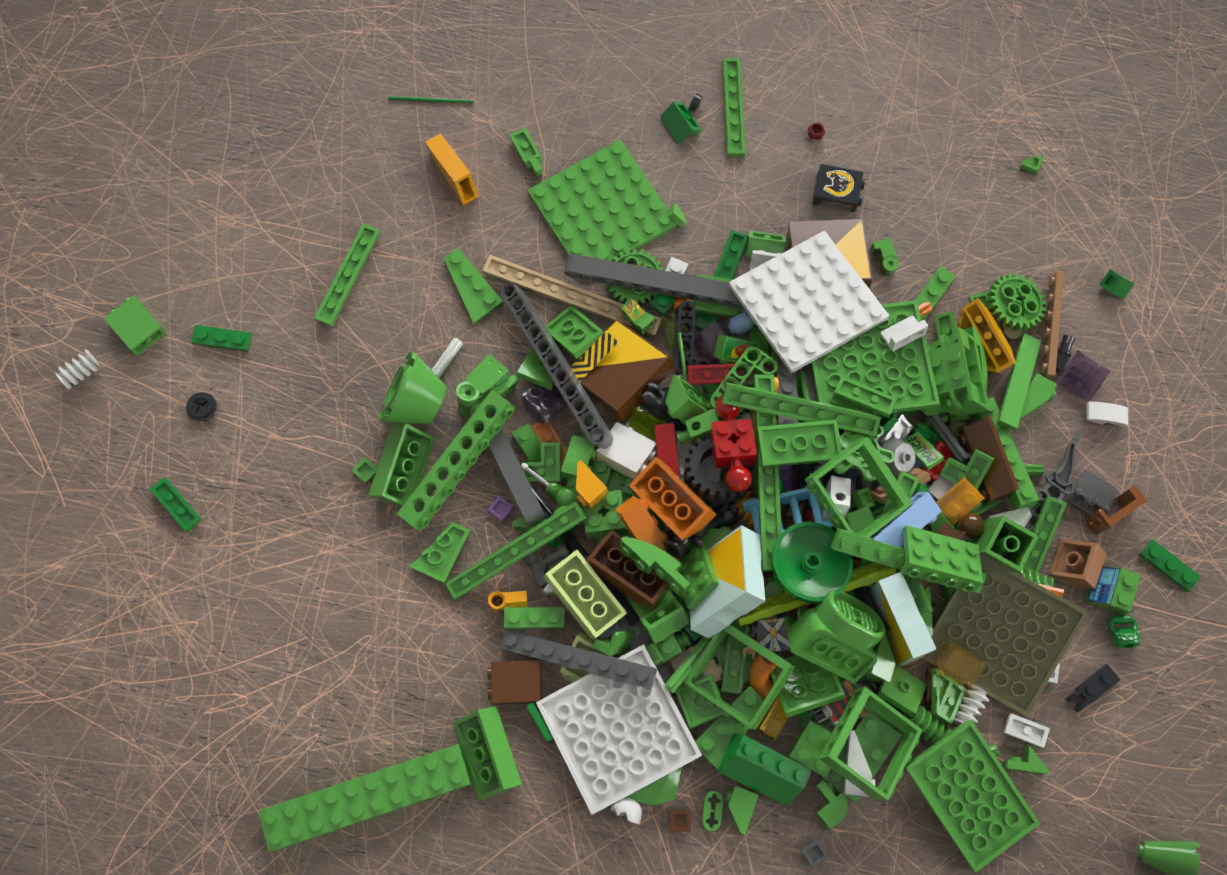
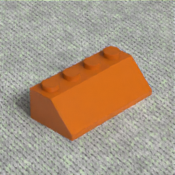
M657 457L629 485L681 540H685L702 530L716 516V513L664 461Z

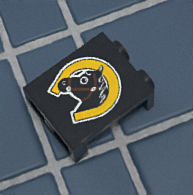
M820 164L812 204L819 205L821 199L852 205L851 212H855L857 206H861L863 196L860 195V190H863L865 185V179H862L863 172Z

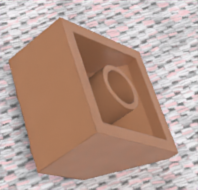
M1061 538L1049 574L1076 586L1095 589L1107 552L1097 543Z

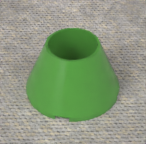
M410 351L405 357L407 359L406 364L400 365L384 398L382 406L385 409L383 413H379L378 420L380 422L430 424L443 402L447 386L415 352Z

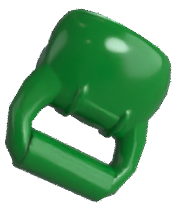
M1122 615L1112 616L1109 619L1108 627L1113 635L1112 639L1115 647L1123 649L1140 645V633L1134 617ZM1132 623V627L1117 629L1113 625Z

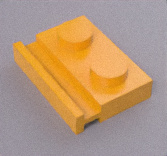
M964 477L937 500L936 504L944 515L955 524L963 515L979 504L984 497Z

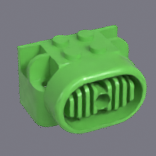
M960 327L955 328V335H941L939 340L935 341L932 346L927 347L940 405L936 408L921 409L926 416L947 412L956 418H964L990 410L976 339Z
M831 590L825 595L824 601L817 603L812 609L800 607L797 611V621L788 616L784 617L789 644L793 654L854 684L876 664L877 657L874 646L886 634L884 623L879 615L870 606L843 591L834 598V592L837 590Z

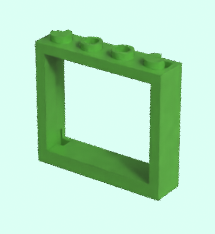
M864 437L856 440L807 477L805 481L808 484V490L818 499L820 508L830 517V523L836 529L839 528L854 533L818 479L858 450L893 503V506L857 533L862 536L871 537L912 505V503L870 439Z
M730 624L712 637L684 683L691 687L688 690L696 696L698 693L705 697L704 701L712 707H715V705L719 706L722 709L721 713L730 719L735 717L739 720L738 725L746 730H749V728L756 730L795 666ZM728 633L783 669L753 719H750L724 700L722 702L718 701L713 693L701 685L693 684V682L700 679Z
M858 688L854 690L819 759L876 802L888 801L890 796L894 794L897 782L903 776L902 771L905 765L912 758L911 753L919 743L918 739L923 730L868 688ZM864 705H867L904 733L878 788L837 758Z

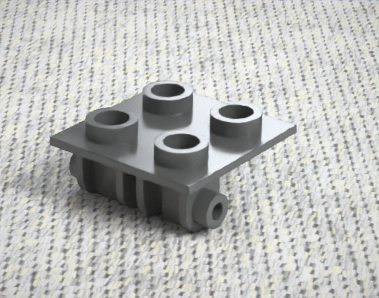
M1085 469L1074 486L1073 494L1069 495L1066 501L1089 515H1092L1099 509H1102L1107 514L1110 510L1109 506L1119 489Z

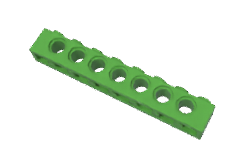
M491 390L397 515L419 531L426 528L433 515L441 509L446 498L453 493L456 485L464 479L469 468L476 463L482 451L489 446L491 439L499 433L504 422L512 416L515 407Z

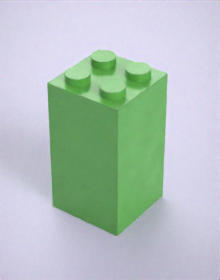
M1005 516L983 520L984 530L982 534L976 538H971L969 543L979 545V552L982 555L1014 572H1021L1039 536Z

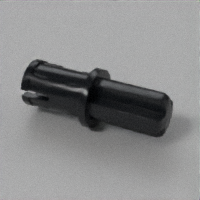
M1063 335L1062 337L1063 339L1057 352L1056 372H1063L1067 359L1071 357L1070 351L1075 341V338L1070 336L1068 343L1069 335Z

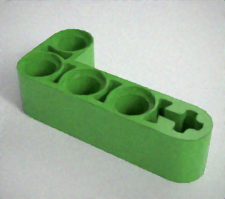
M756 347L747 348L712 395L709 405L710 410H715V402L723 395L726 382L743 386L753 372L757 375H775L777 370L776 361ZM753 354L757 357V360L750 361L747 356ZM769 365L773 371L766 372L763 367ZM742 369L746 372V375L738 376L736 371Z

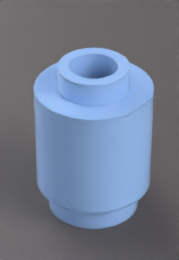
M747 311L731 318L728 324L732 334L736 333L737 336L753 329L756 325Z

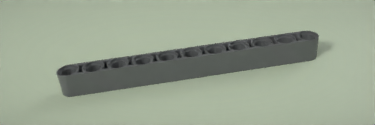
M569 254L567 257L564 274L571 278L745 310L730 289L729 282L576 254Z
M513 283L504 284L501 289L502 297L592 444L603 449L610 447L613 443L611 432L525 292ZM603 435V439L599 442L600 436Z

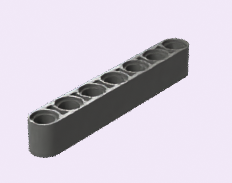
M501 428L499 433L491 439L488 447L527 527H530L545 520L546 517Z

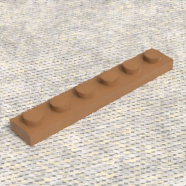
M1057 270L1053 276H1050L1048 287H1051L1047 296L1049 310L1046 312L1045 321L1048 322L1043 335L1044 339H1046V344L1042 349L1044 362L1041 364L1040 373L1049 380H1052L1056 374L1065 271Z

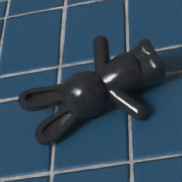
M724 512L717 513L702 530L685 540H681L672 530H667L666 535L671 539H666L663 542L666 552L672 557L681 559L693 543L699 548L703 547L704 542L701 539L708 534L711 528L725 520Z

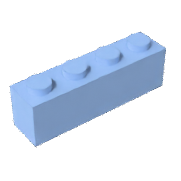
M918 492L910 499L912 505L869 538L904 548L903 528L906 525L922 529L925 525L934 522L937 519V515L942 511L929 492Z

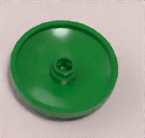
M801 522L787 528L778 537L771 553V567L778 584L790 596L807 603H820L824 601L825 595L831 590H837L834 592L835 598L846 588L852 576L853 559L852 555L831 548L836 534L835 530L817 522Z

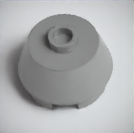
M891 438L882 442L881 448L890 450L895 455L894 461L886 464L894 477H897L900 471L908 472L913 468L916 456L914 449L909 444L898 438Z

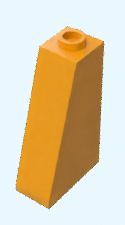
M440 133L427 140L425 143L429 154L461 203L465 205L479 197L471 173Z

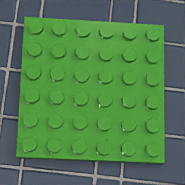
M621 139L527 190L530 198L567 255L576 254L613 261L614 256L620 258L619 252L625 255L626 249H628L631 253L634 248L637 250L677 227V223L669 217V210Z
M917 300L881 304L889 314L888 320L811 362L817 399L820 403L878 414L834 396V391L840 378L844 376L897 398L891 413L936 408L940 405L925 335L893 352L880 335L881 331L910 316H914L918 323L921 322Z

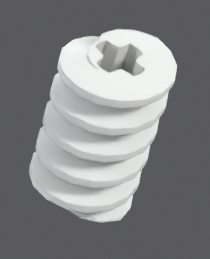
M84 350L85 357L78 354L79 361L72 358L73 365L65 362L66 369L64 370L59 366V374L55 372L67 389L72 388L71 383L74 385L78 384L77 378L83 381L85 379L84 374L90 376V369L94 372L98 371L96 365L99 367L100 365L88 350Z
M969 683L967 685L969 690H966L964 694L965 697L961 701L953 723L959 726L967 719L978 723L974 715L981 716L982 714L978 708H986L982 701H990L985 696L987 694L985 690L974 684Z

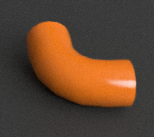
M759 654L749 669V683L765 700L774 686L769 679V674L776 667V664Z

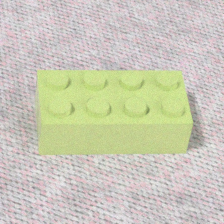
M578 550L570 554L543 577L592 641L627 614Z

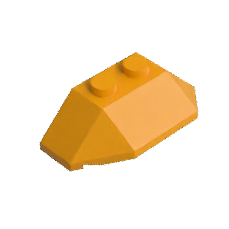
M977 298L962 307L958 327L961 329L976 328L983 344L987 370L1000 373L1014 365L1015 360L1010 345L994 317L980 299Z

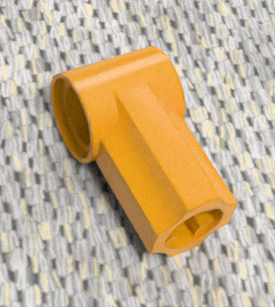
M526 591L492 592L488 597L489 608L493 612H501L504 608L527 607ZM500 598L503 603L500 606H494L492 600Z

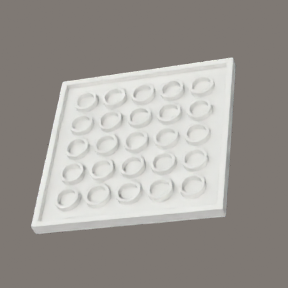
M825 230L729 282L730 289L790 373L797 371L889 319V314Z
M644 644L618 658L656 668ZM658 670L651 690L588 674L536 702L591 815L702 756L669 691L665 688V683Z

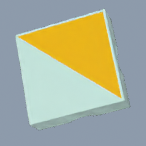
M740 526L708 549L719 585L694 611L690 609L691 630L707 638H711L729 626L735 619L747 614L765 602L764 580L761 572L760 535L744 526Z
M901 572L879 580L869 591L891 629L890 633L885 636L890 645L895 664L899 667L905 666L936 650Z

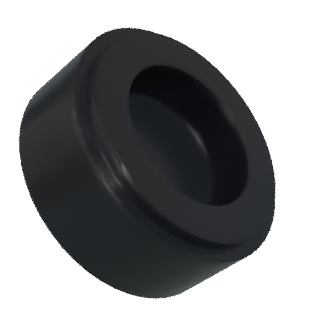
M696 93L688 109L695 112L703 97Z

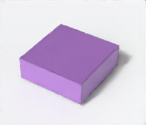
M499 495L487 509V512L503 523L514 510V506Z

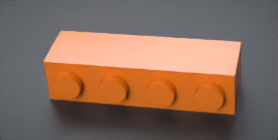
M632 496L615 509L632 538L652 544L666 552L663 542L669 538L663 530H659L657 519L654 515L648 513L647 509L649 507L643 499Z

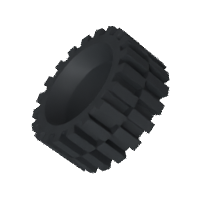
M710 434L705 435L704 441L699 438L696 440L695 446L691 445L689 448V453H687L685 459L684 482L706 504L708 502L713 503L712 508H718L719 503H722L723 508L728 507L730 501L735 505L738 503L739 498L743 499L746 496V492H749L751 484L746 490L736 492L731 490L726 482H716L704 475L700 465L707 457L713 455ZM755 464L743 466L749 470L753 479Z

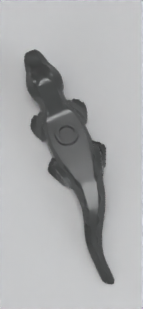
M1079 430L1066 448L1063 461L1058 470H1053L1046 474V483L1041 489L1036 491L1039 501L1033 509H1030L1032 518L1025 527L1029 531H1033L1047 495L1062 501L1065 495L1073 494L1074 482L1071 479L1074 471L1075 450L1085 430Z

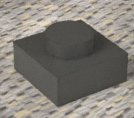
M818 838L800 849L811 868H814L830 857Z

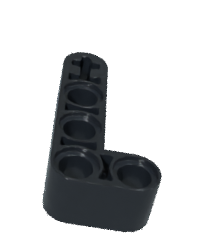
M688 300L681 302L675 311L673 365L675 369L673 371L676 375L683 374L679 368L681 357L677 333L680 332L682 343L688 348L687 352H684L686 366L698 365V363L711 365L708 359L693 357L696 309L694 303ZM684 307H686V310L689 311L686 315L685 311L682 310ZM686 325L689 330L688 333H683L680 326Z

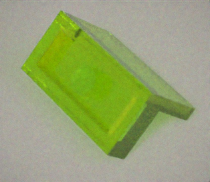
M636 406L632 417L625 427L656 442L655 425L668 423Z

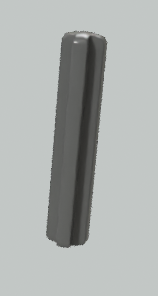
M932 414L929 416V423L957 461L960 463L965 462L969 456L939 415Z

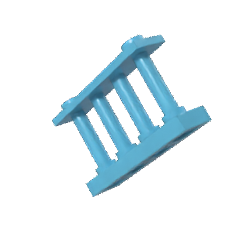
M807 486L803 489L780 494V506L790 503L795 524L802 522L798 501L809 499L815 522L832 528L830 520H823L818 499L808 490ZM750 498L746 502H742L745 514L751 512L755 533L760 535L759 502L757 498ZM781 520V533H783L785 529H783Z

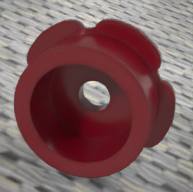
M813 123L808 127V136L811 139L820 140L825 135V129L820 123Z

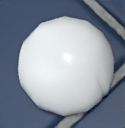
M625 797L611 805L610 811L616 812L618 816H623L626 813L628 821L640 824L642 808L636 800Z

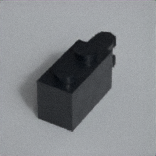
M649 382L646 386L647 391L643 394L648 411L660 424L674 423L675 430L683 429V423L678 418H672L668 413L669 408L665 401L669 388L664 387L660 389L656 383Z

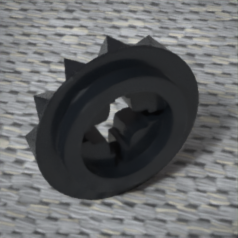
M206 392L194 394L186 404L188 416L197 422H207L209 418H213L215 411H217L215 398ZM197 403L205 405L207 411H199L200 408Z

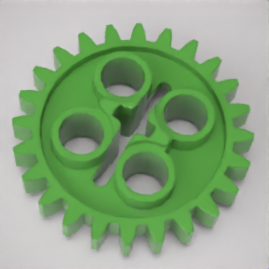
M636 248L633 249V253L626 249L625 255L619 252L620 258L613 257L615 262L632 263L636 266L643 264V267L664 271V268H659L661 261L656 262L657 256L655 255L650 258V251L645 255L643 254V249L639 253H637ZM606 284V288H610L609 294L615 293L614 300L620 298V303L631 298L644 306V301L650 303L651 297L654 298L657 293L646 291L636 292L634 289L627 291L626 289L628 288Z
M1008 273L1006 276L1002 275L990 286V291L987 293L990 298L987 302L992 303L988 308L994 309L992 316L997 315L996 321L1002 320V326L1009 324L1010 330L1015 326L1016 331H1019L1021 328L1026 331L1028 328L1032 329L1038 325L1045 317L1044 313L1047 309L1044 306L1047 302L1042 300L1046 296L1040 295L1042 289H1036L1037 283L1031 284V278L1025 280V275L1019 278L1017 273L1013 276Z

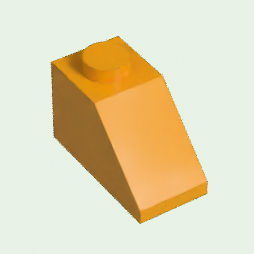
M580 460L577 463L576 492L578 497L576 498L581 505H587L592 509L608 494V489Z

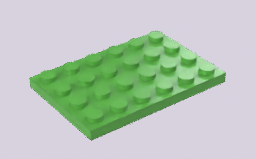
M967 719L904 767L971 870L975 873L1040 824L970 719Z

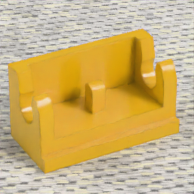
M779 697L772 704L758 728L759 732L773 741L776 740L789 718H786Z

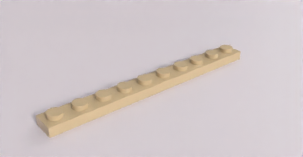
M489 255L482 270L486 275L513 283L518 287L561 303L572 305L575 308L612 322L618 319L629 328L634 329L619 311V308L623 305L622 303ZM652 315L655 318L654 326L645 334L655 337L662 318Z

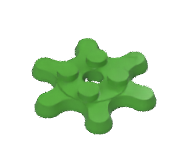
M880 425L878 426L876 436L843 429L844 433L839 435L842 451L859 438L868 437L885 464L892 463L895 459L892 451L883 449L878 444L879 437L884 433ZM856 451L834 467V471L837 474H843L848 469L855 468L860 471L864 481L872 482L876 479L860 453Z

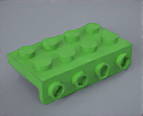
M908 525L903 528L905 564L901 567V574L945 585L946 587L960 589L965 592H973L983 583L979 545Z

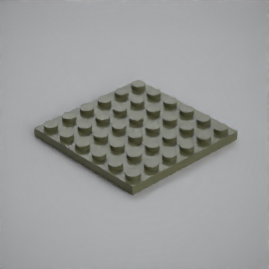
M980 553L982 572L987 574L981 592H965L955 589L932 629L933 636L931 638L936 650L926 654L923 659L968 684H974L987 692V695L1028 716L1089 612Z

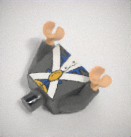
M776 614L769 618L760 619L752 625L748 636L769 650H791L784 617H779ZM746 645V648L743 650L744 659L746 660V655L750 653L752 654V660H755V651Z

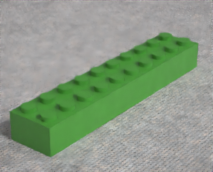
M457 744L259 810L258 812L268 851L276 852L472 786V781L462 747Z

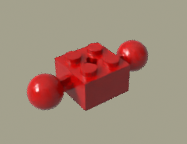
M721 396L716 401L715 411L724 421L711 422L710 427L714 467H731L726 474V483L731 490L741 492L746 490L752 481L751 473L743 466L754 465L757 456L751 419L736 420L735 417L739 414L740 407L722 403L723 396Z

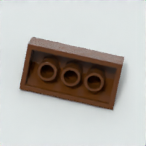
M985 417L964 427L959 432L958 440L969 456L966 462L969 463L976 449L994 458L979 487V493L984 497L985 505L1008 499L1019 489L992 417Z
M611 529L587 558V563L600 578L649 612L654 611L670 587L669 583L665 579L659 578L655 570L647 574L644 570L638 569L635 561L630 556L626 557L620 550L622 536Z

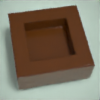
M670 810V831L691 832V810Z

